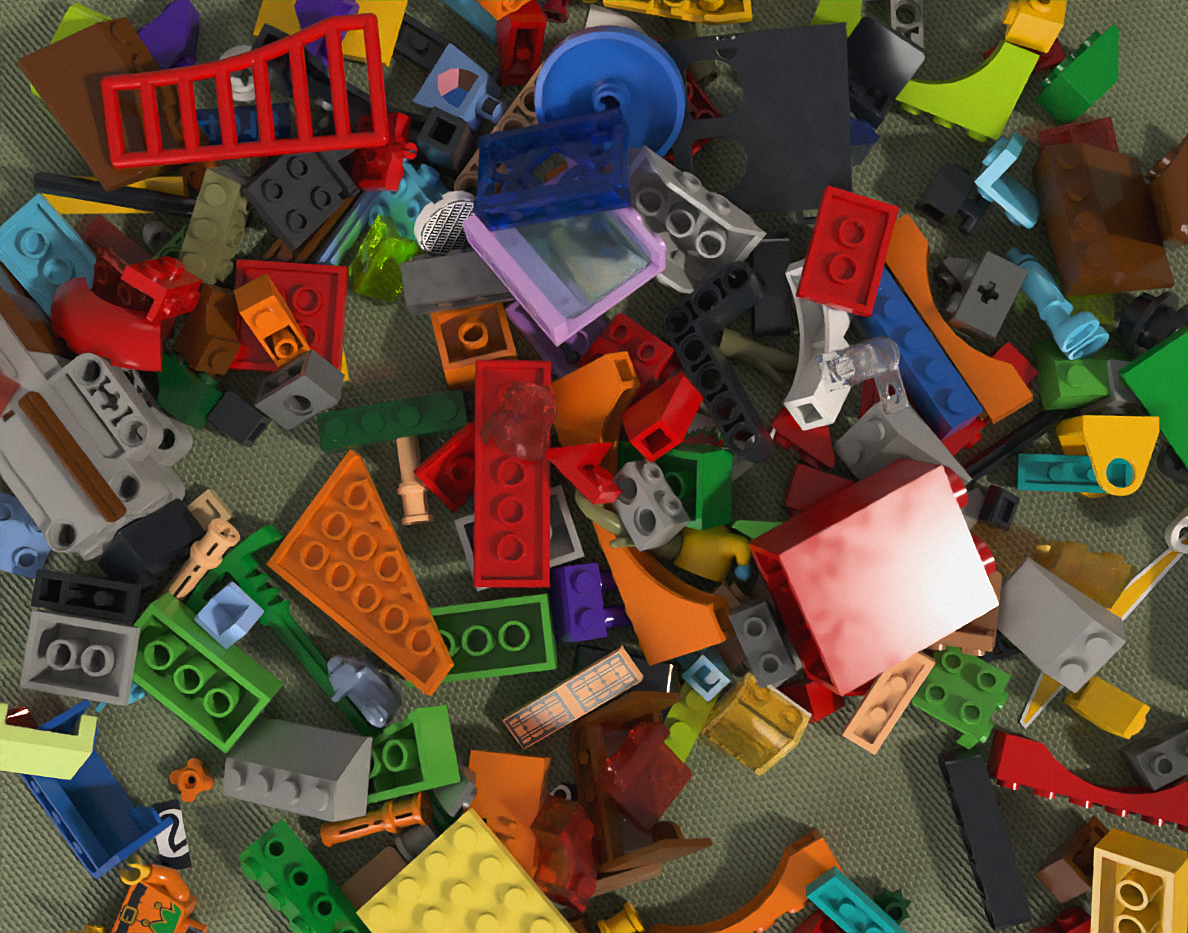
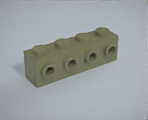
M229 166L206 169L178 258L179 261L185 264V270L203 280L198 290L199 293H201L205 283L225 288L227 279L233 269V261L238 246L244 236V228L249 213L253 208L252 203L241 191L251 181L249 179L250 176ZM190 312L181 315L188 317Z

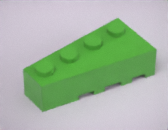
M446 705L416 708L407 714V718L399 723H393L383 730L384 733L372 740L367 804L461 782Z

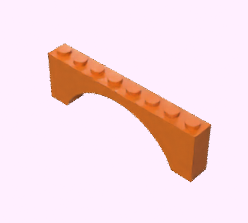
M627 351L606 354L551 383V419L557 431L559 443L562 447L611 442L612 446L598 466L606 469L613 477L618 473L617 452L622 426L620 414L628 409L634 395L641 386ZM604 503L603 509L617 514L611 503ZM592 521L598 536L599 545L604 551L612 571L613 581L618 586L625 604L626 614L633 624L639 640V647L645 655L649 666L722 643L736 635L729 618L731 609L725 596L710 594L683 582L662 566L649 550L639 551L636 547H610L609 543L613 539L620 537Z

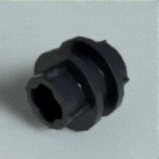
M1171 291L1163 292L1157 297L1143 292L1136 297L1124 312L1118 326V335L1128 342V354L1136 359L1185 325L1188 327V303L1177 310L1179 297Z

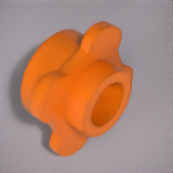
M191 758L185 767L175 769L170 774V782L177 785L181 791V799L185 802L194 801L197 794L203 790L209 791L214 786V778L210 776L208 768L203 765V761L200 758ZM191 776L195 778L194 783L189 782Z

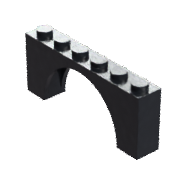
M265 23L251 50L289 36V34ZM304 47L310 108L322 114L330 110L333 111L329 68L317 60ZM289 53L267 61L269 84L271 89L294 100ZM346 81L350 124L353 123L358 129L360 115L372 114L370 95ZM386 103L387 113L399 112L411 116L409 142L414 143L418 152H412L417 154L414 159L456 180L476 152L468 122L436 106L432 108L429 115H420Z

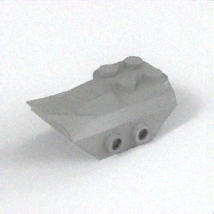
M620 144L598 175L604 183L609 181L615 187L620 201L627 208L631 206L638 212L643 226L650 234L655 232L661 237L667 249L665 252L666 269L657 274L655 278L662 285L673 287L678 292L690 294L727 265L735 261L744 262L766 235V232L756 226L755 221L749 215L729 202L725 197L715 192L707 191L702 187L700 180L689 172L682 173L645 145L642 148H634ZM600 207L596 215L617 248L624 253L627 260L632 264L645 267L649 263L647 258Z

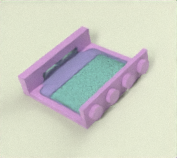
M572 147L566 150L568 165L566 170L498 217L484 225L473 214L462 222L469 244L556 346L563 343L666 269L665 252L667 249L661 237L655 232L650 234L643 226L638 212L631 206L627 208L620 201L615 187L609 181L604 183L598 177L592 162L586 156L581 158Z

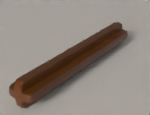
M30 391L18 400L19 407L103 519L108 523H114L127 513V508L42 395L38 392Z

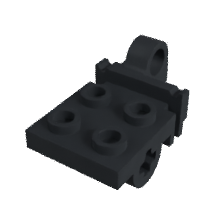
M332 110L327 111L312 125L313 136L336 135ZM351 123V133H359L354 124ZM356 149L275 156L251 174L249 177L251 181L241 191L289 250L296 249L344 203L342 199L355 197L360 192V189L339 163L340 159Z

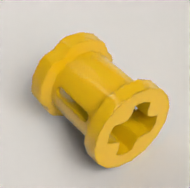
M630 901L624 903V909L608 920L600 919L597 921L601 933H644L646 931L641 917Z

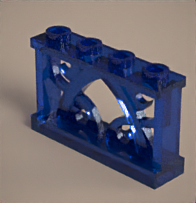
M618 108L602 110L597 113L567 117L562 120L533 124L527 127L479 136L477 198L473 201L474 214L490 232L631 207V193L629 191L630 129L622 111ZM613 141L611 147L604 154L593 158L603 150V143ZM554 152L567 156L578 163V165L566 171L556 184L544 185L539 178L530 175L543 160ZM613 161V173L603 175L600 167ZM503 162L506 168L511 171L510 174L497 172L496 163ZM495 182L503 184L500 194L495 195ZM525 185H530V186H533V187H535V188H529V189H528Z

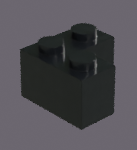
M179 498L119 530L98 562V565L108 578L142 585L141 594H144L159 582L157 577L171 566L170 563L177 558L181 562L187 560L190 557V547L195 541L201 540L207 532Z

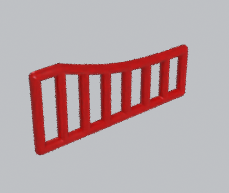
M373 13L330 16L270 44L221 60L151 72L104 76L100 82L110 163L116 169L380 147L387 145L390 140L378 19ZM363 30L373 121V131L351 133L341 32ZM325 36L336 135L313 136L304 46ZM289 53L298 138L276 140L267 61ZM252 67L260 141L238 143L230 73ZM215 77L222 144L200 146L193 81ZM177 84L185 148L163 149L155 87ZM140 89L147 151L125 153L118 91Z

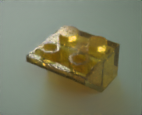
M1052 540L1051 545H1037L1033 561L1106 609L1112 608L1137 571V566L1124 563L1125 556L1108 551H1101V553L1087 551L1089 546L1078 542L1065 540L1064 543Z

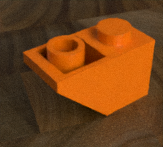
M267 273L234 290L239 313L277 367L311 350L286 301Z

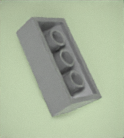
M265 716L257 717L226 757L223 795L331 822L365 816L372 737Z

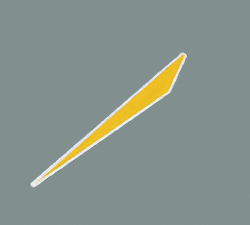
M1188 532L1180 538V542L1185 545L1188 544ZM1169 547L1101 606L1124 621L1184 553L1174 552ZM1043 671L1040 673L1020 719V723L1025 729L1064 687V685Z

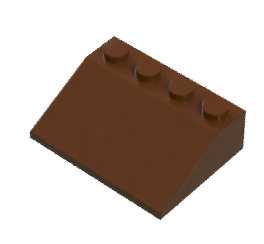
M126 17L93 24L20 58L17 62L106 192L192 164L184 163L116 169L110 163L101 79L109 75L162 70ZM173 85L155 87L163 149L185 148L178 92ZM140 89L118 91L125 153L147 151ZM198 123L200 146H207L211 141Z
M1084 143L1046 146L1031 172L1064 297L1172 288L1175 282L1138 158Z

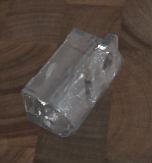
M885 336L875 337L815 356L826 393L851 387L874 377L886 415L895 414L908 408V399L898 369L900 353L892 339ZM889 383L892 384L896 391L895 403L889 397Z

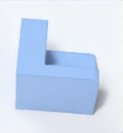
M230 582L207 602L194 617V620L223 648L228 649L250 630L264 613V610L234 582Z

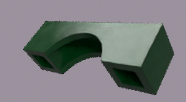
M163 349L161 371H156L160 386L156 404L182 423L201 431L208 421L207 416L225 395L215 387L219 381L204 371L198 370L195 373L188 368L190 364L174 349L170 353Z
M462 389L316 414L321 449L330 454L349 451L350 449L367 448L377 443L396 439L455 433L471 422L467 394Z

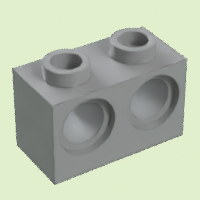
M645 459L628 462L613 477V482L622 492L616 501L611 504L639 551L667 544L691 521L682 507L681 501L674 494L662 470L655 461L650 463Z

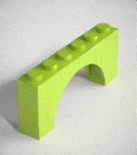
M820 0L810 25L846 22L848 39L861 19L862 0ZM1001 39L992 54L973 70L961 76L945 80L931 81L911 78L896 97V100L902 102L900 105L901 109L912 114L920 115L923 110L935 115L933 121L944 127L953 129L955 124L968 129L966 135L986 143L988 137L998 141L1040 55Z

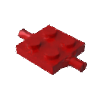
M399 112L387 113L389 143L380 147L357 148L342 158L343 161L350 160L349 176L360 191H398V186L404 172L402 166L403 159H414L417 154L412 152H418L417 146L409 142L411 116ZM372 114L360 115L357 129L359 132L373 131Z

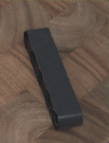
M975 744L970 750L960 747L938 754L941 773L981 903L991 928L996 932L1031 921L1030 907L979 748Z

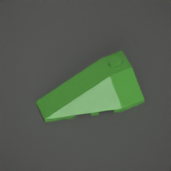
M1040 339L1031 342L1036 370L1039 372L1037 377L1043 410L1085 408L1110 396L1106 362L1110 359L1126 362L1135 360L1127 352L1102 347L1090 356L1070 360L1060 350L1055 339ZM1118 373L1120 383L1125 388L1130 389L1127 383L1122 378V376Z

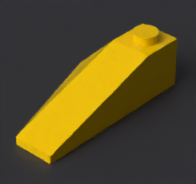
M603 0L604 7L714 26L752 21L751 0Z

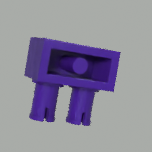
M598 563L550 569L549 591L556 642H576L607 637L606 629L633 625L628 616H623L626 613L625 604L603 607L602 592L619 590L613 581L611 569L599 570Z

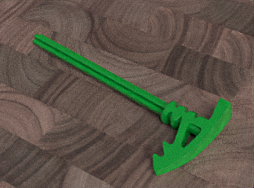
M274 524L267 525L253 533L222 559L220 565L212 569L201 580L186 606L198 614L212 598L211 593L223 578L229 575L237 586L264 610V613L258 620L260 626L273 628L326 694L332 698L334 689L329 682L328 659L290 615V601L280 602L278 600L280 589L277 586L269 589L267 587L269 576L266 573L261 575L256 573L258 563L252 557V554L284 539V536ZM348 695L338 702H334L360 735L372 737L373 740L384 733L383 730L385 728L372 725ZM433 789L425 790L424 792L428 795L432 804V822L443 833L459 818L456 815L453 817L446 812Z

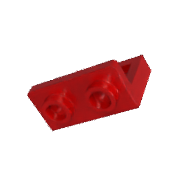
M169 256L127 265L121 277L125 282L155 299L146 319L153 323L191 312L200 299L198 290L203 281L185 270L186 266L184 263Z

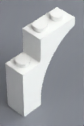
M805 259L790 264L785 272L797 309L800 351L796 375L783 403L803 431L834 423L862 366V363L844 339V335L855 314L795 297Z

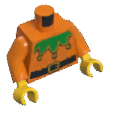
M137 854L127 857L128 865L136 869L132 871L119 870L123 883L131 886L111 933H206L208 925L190 918L197 899L190 893L189 887L175 868L154 863L143 865L141 857Z

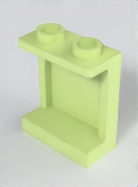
M0 703V770L71 780L92 753L97 717L81 715L68 734L7 725L5 719L8 704Z

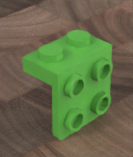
M946 645L945 650L935 651L932 657L935 660V665L913 696L911 702L915 707L959 730L960 734L956 743L970 750L978 741L984 744L991 733L994 724L989 720L994 710L999 712L1008 698L1009 692L1005 688L1011 675L976 656L961 653V648Z

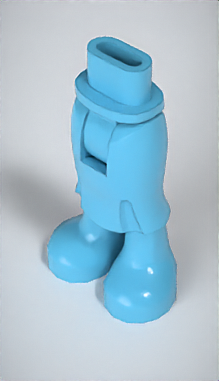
M1014 247L1007 252L1006 257L1010 262L1028 270L1021 289L1036 305L1040 319L1046 321L1047 327L1051 329L1058 347L1068 359L1073 360L1090 356L1107 343L1109 334L1103 327L1099 326V321L1094 314L1080 312L1070 317V313L1073 310L1072 304L1064 298L1057 281L1038 262L1036 257L1031 254L1024 255L1018 247Z

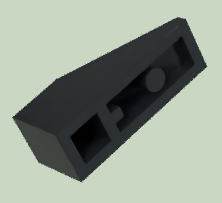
M37 569L31 606L136 623L142 585L68 570Z

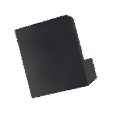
M231 390L227 391L207 416L208 420L240 445L250 448L273 420Z

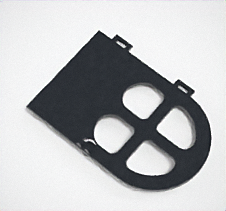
M846 22L656 41L674 60L685 87L686 108L683 124L676 141L672 145L675 168L682 173L689 172L694 175L692 144L695 140L717 137L733 138L746 151L748 159L746 172L741 182L735 188L727 192H718L717 194L725 197L746 214L795 211L796 225L815 223L816 216L804 217V210L819 208L823 189L827 185L853 193ZM719 60L728 64L736 72L742 84L743 99L733 114L725 117L695 119L690 115L686 71L690 64L697 61Z

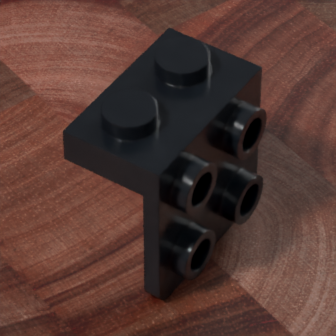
M867 13L862 16L847 39L850 112L854 114L856 119L877 129L885 119L896 97L925 60L926 51L873 14Z

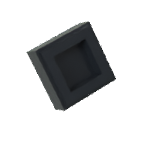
M990 485L978 519L996 529L1008 532L1020 498L1002 487Z

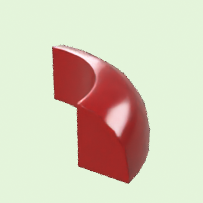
M87 277L70 279L57 288L51 299L50 324L55 337H62L67 341L68 349L79 355L92 353L109 358L111 366L143 371H161L163 357L161 321L153 323L146 319L148 311L120 307L99 298L89 289Z

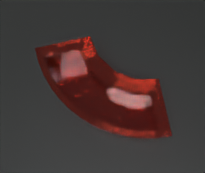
M549 795L530 825V829L537 839L539 849L538 866L532 880L554 903L583 913L596 889L598 844L594 826L586 810L579 802Z

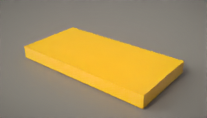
M263 0L253 35L257 38L265 23L289 35L300 31L301 27L294 8L297 0ZM355 0L360 6L358 14L373 13L376 15L379 27L382 67L389 68L408 0ZM363 30L347 31L342 41L343 58L367 63Z

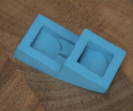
M713 645L674 658L686 669L681 677L707 702L733 678Z

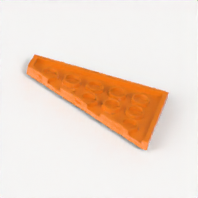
M350 449L266 565L425 695L432 696L454 663L361 455Z

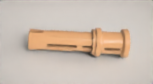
M417 436L397 439L401 472V484H399L397 492L398 495L402 496L404 511L401 525L433 522L434 516L429 514L427 492L430 489L413 472L422 462L419 438Z
M213 519L208 524V532L201 540L195 541L190 547V557L155 600L169 592L179 601L183 602L208 569H214L220 565L222 555L229 546H235L238 543L240 535L236 528L225 520Z

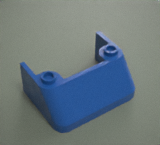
M85 699L36 730L68 734L79 717L86 712L91 704ZM97 726L95 729L93 747L96 744V735H98ZM93 747L92 753L71 780L19 773L84 868L96 879H99L116 867L128 856L135 853L174 823L170 816L161 821L159 814L151 806L145 807L142 804L134 806Z

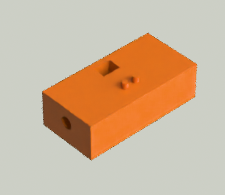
M488 749L471 750L469 769L476 773L475 787L478 788V791L471 804L466 809L464 808L463 814L470 808H473L538 886L552 757Z

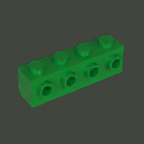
M283 819L237 856L242 862L241 868L245 875L252 881L257 880L266 891L265 898L275 910H281L290 921L289 927L293 933H372L356 912L358 910Z

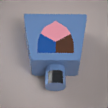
M451 43L447 45L413 100L425 115H429L432 108L436 106L468 122L471 132L478 130L484 118L493 123H498L506 112L505 103L497 99L501 91L498 84L484 69Z

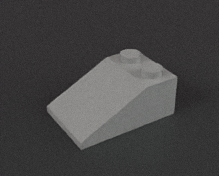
M900 392L874 404L832 446L852 473L861 480L901 458L948 466L960 477L964 486L972 480Z
M1026 557L1001 585L997 629L1044 673L1074 693L1127 642L1123 621L1120 617L1029 557Z
M57 610L32 611L20 688L127 706L129 704L141 628L110 619Z

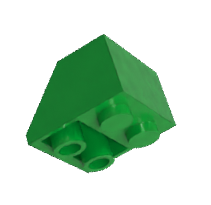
M1113 24L1103 34L1098 30L1094 31L1074 53L1064 59L1040 84L1044 90L1035 101L1064 130L1118 81L1119 29Z

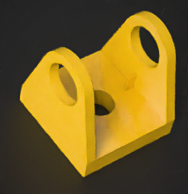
M1082 415L1063 420L1056 426V439L1061 454L1089 456L1099 486L1106 492H1077L1078 494L1086 498H1100L1107 494L1125 496L1135 492L1141 486L1159 434V417ZM1116 458L1126 460L1133 469L1132 481L1124 488L1113 486L1107 479V466Z

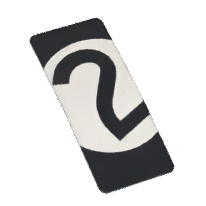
M172 800L152 805L151 807L157 811L161 821L170 816L174 822L156 836L162 865L175 868L176 870L191 867L192 862L185 835L180 801Z

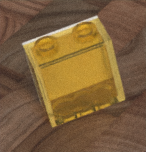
M749 670L714 705L700 733L756 774L762 776L799 744L811 714L772 685L760 689L753 672Z

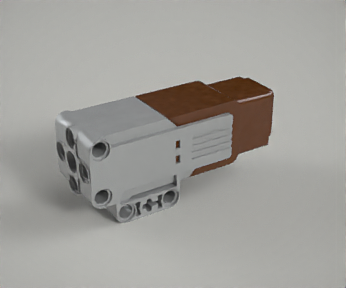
M0 260V475L42 531L48 546L52 550L57 552H79L85 561L91 560L106 552L119 530L179 498L183 501L185 487L171 466L191 450L193 444L192 436L184 423L156 404L159 390L145 372L111 366L109 359L92 353L79 355L68 349L65 339L55 337L51 329L50 317ZM97 365L100 366V373L95 368ZM130 375L132 377V384L127 378ZM34 391L42 395L127 508V513L118 521L108 523L103 519L19 407L18 400L26 393ZM173 431L175 442L168 449L165 445V439Z

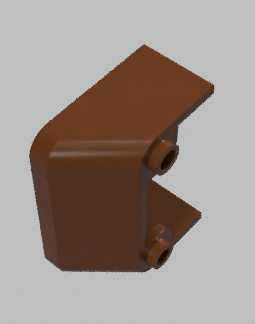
M1188 134L1178 147L1173 145L1162 160L1159 159L1145 176L1150 181L1146 188L1163 245L1169 250L1188 244Z
M634 690L576 721L570 730L569 745L588 858L591 866L597 872H614L672 861L713 846L711 838L684 839L677 823L674 821L659 822L645 750L653 747L659 740L661 723L658 712L681 701V693Z

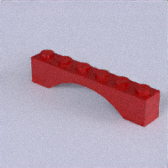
M995 729L986 769L988 774L997 778V785L1013 790H1019L1020 784L1033 787V794L1049 799H1055L1056 793L1069 796V803L1085 808H1091L1092 803L1105 805V812L1127 818L1129 812L1141 814V821L1164 827L1165 821L1177 823L1176 829L1188 833V777L1182 776L1156 790H1151L1142 785L1129 787L1098 785L1082 780L1068 771L1053 757L1043 743L1030 737Z

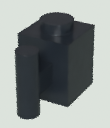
M947 161L937 171L914 207L943 226L956 213L964 219L957 229L962 234L970 236L992 202L986 200L981 194L976 201L967 197L975 186V179L970 177V172L963 166L951 164Z

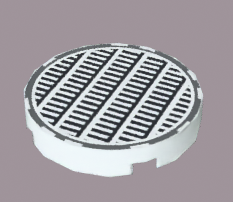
M465 191L447 192L441 195L442 200L436 204L431 201L423 208L416 219L414 234L418 244L428 255L435 257L446 256V253L451 250L465 249L470 245L462 222L473 214L483 224L486 220L485 210L473 194Z

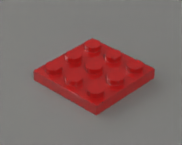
M237 259L234 290L267 273L286 301L310 349L316 351L341 372L349 269L346 266ZM238 309L235 329L237 341L241 346L229 369L273 373L285 366L286 364L277 367Z

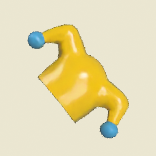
M725 525L704 530L683 527L679 531L682 543L674 559V564L678 567L722 583L737 558L736 577L740 580H747L751 577L752 571L749 567L751 550L747 543L749 540L746 537L732 533Z

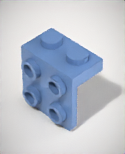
M0 487V570L34 579L36 578L37 569L43 568L51 548L48 546L44 534L18 498L5 493L2 487Z

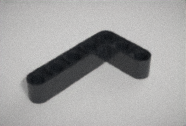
M735 261L672 306L665 313L662 326L693 385L704 398L703 403L732 453L751 463H761L767 460L773 451L772 438L713 336L717 331L759 302L766 292L764 278L747 263ZM748 278L746 284L740 288L741 283ZM718 300L716 306L711 309L712 304ZM688 322L687 327L682 331L683 326ZM704 350L703 355L697 359L699 353ZM720 378L719 385L713 389L715 381ZM737 406L736 414L729 419L731 410ZM752 436H755L753 445L746 450L747 441Z

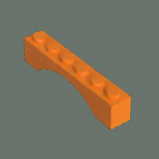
M907 213L895 222L884 267L889 269L897 286L904 296H907L915 312L924 325L928 327L942 351L983 408L979 418L984 420L988 417L994 425L1033 401V395L1012 364L993 359L973 349L960 339L942 319L930 292L928 272L930 259L929 244Z
M815 829L784 848L780 862L768 883L752 900L737 911L718 920L695 925L657 923L648 928L644 933H752L754 931L761 933L771 928L776 922L775 919L786 912L790 914L798 912L808 904L807 900L809 898L806 896V886L834 866L842 873L843 871L824 838Z

